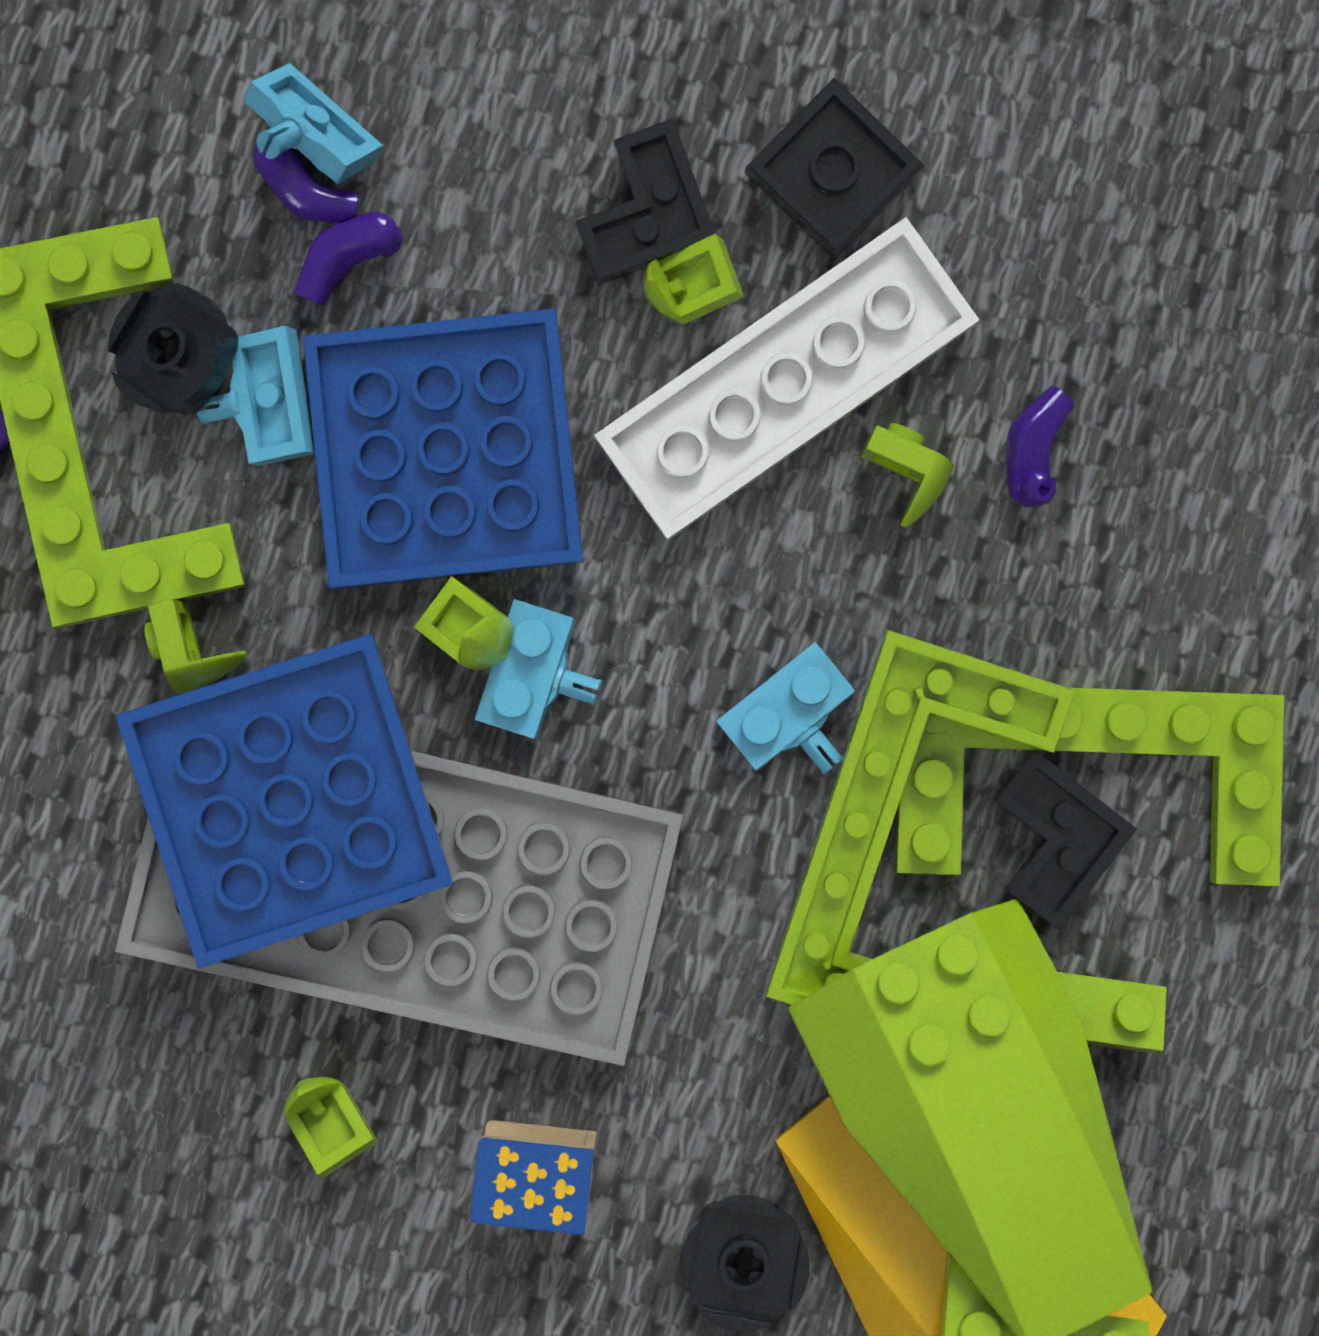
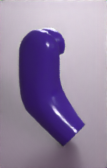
M256 143L253 151V162L256 169L286 209L294 216L305 220L342 223L357 217L359 192L332 187L316 180L309 173L294 148L279 154L274 159H268L265 157L267 151L261 154Z
M369 212L323 231L311 243L294 294L324 306L338 282L351 267L380 255L387 257L397 253L403 242L401 229L387 214Z
M1050 386L1012 422L1008 430L1006 441L1008 490L1013 500L1024 507L1045 505L1053 499L1056 493L1055 479L1050 478V448L1057 431L1074 409V404L1069 396L1056 386Z

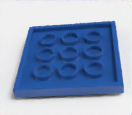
M556 308L303 336L328 585L330 589L338 590L449 578L451 576L458 577L584 563Z
M373 634L115 715L198 969L453 885L454 883Z

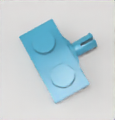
M290 63L251 81L243 102L263 118L271 128L260 132L256 139L260 153L262 154L267 151L266 158L274 159L291 148L298 149L319 171L325 173L336 184L368 168L376 161L383 145Z
M282 326L239 336L237 351L231 358L233 372L230 392L210 397L202 408L205 411L197 412L199 420L202 424L207 425L211 422L235 417L244 434L248 464L262 466L315 454L312 421L296 329Z
M514 599L508 615L513 628L511 648L507 658L491 667L475 720L538 740L547 711L559 697V694L590 703L594 706L599 695L578 689L576 685L579 684L601 691L603 681L568 670L567 650L577 622L575 618Z
M815 642L716 722L756 772L781 752L801 746L821 770L822 775L832 769V766L817 748L820 747L835 766L843 760V756L839 754L820 729L823 727L829 714L855 694V690Z

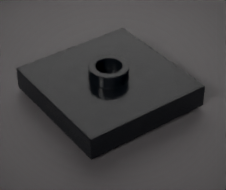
M833 78L745 167V174L835 260L922 172L925 165L849 91Z

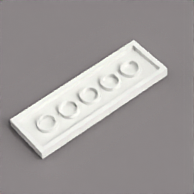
M905 217L600 430L594 437L664 538L669 541L973 328L979 322V318L910 221Z

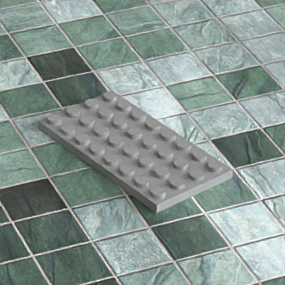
M411 751L454 881L453 885L199 969L189 944L149 818H147L115 952L624 1066L681 828L682 814Z

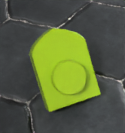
M716 233L661 260L655 259L651 261L644 275V294L649 303L661 314L679 324L689 323L744 297L724 240Z
M890 423L888 430L877 425L870 434L860 457L917 482L900 523V526L906 528L916 522L935 503L945 489L955 466L942 454L923 446L925 437L920 433L896 423Z
M452 576L414 626L415 629L462 666L473 670H484L500 663L508 657L513 635L511 620L462 581Z
M171 599L148 605L152 622L145 623L146 642L152 657L155 660L161 659L167 681L177 694L199 689L217 681L236 668L247 657V652L244 650L201 659L188 603Z
M331 1077L306 1078L299 1081L288 1095L283 1109L284 1117L318 1176L325 1178L378 1143L377 1138L346 1085L339 1080Z

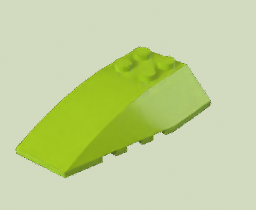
M1019 899L978 910L956 919L851 969L788 1007L793 1022L845 1129L861 1148L863 1147L884 1172L883 1175L912 1206L929 1227L928 1230L941 1246L954 1257L970 1277L969 1280L1016 1336H1068L1152 1293L1081 1016Z

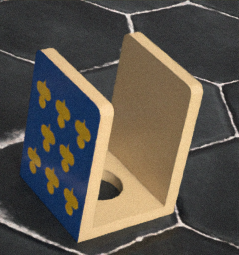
M496 1120L488 1121L485 1127V1135L480 1138L478 1143L470 1214L472 1222L585 1235L597 1132Z

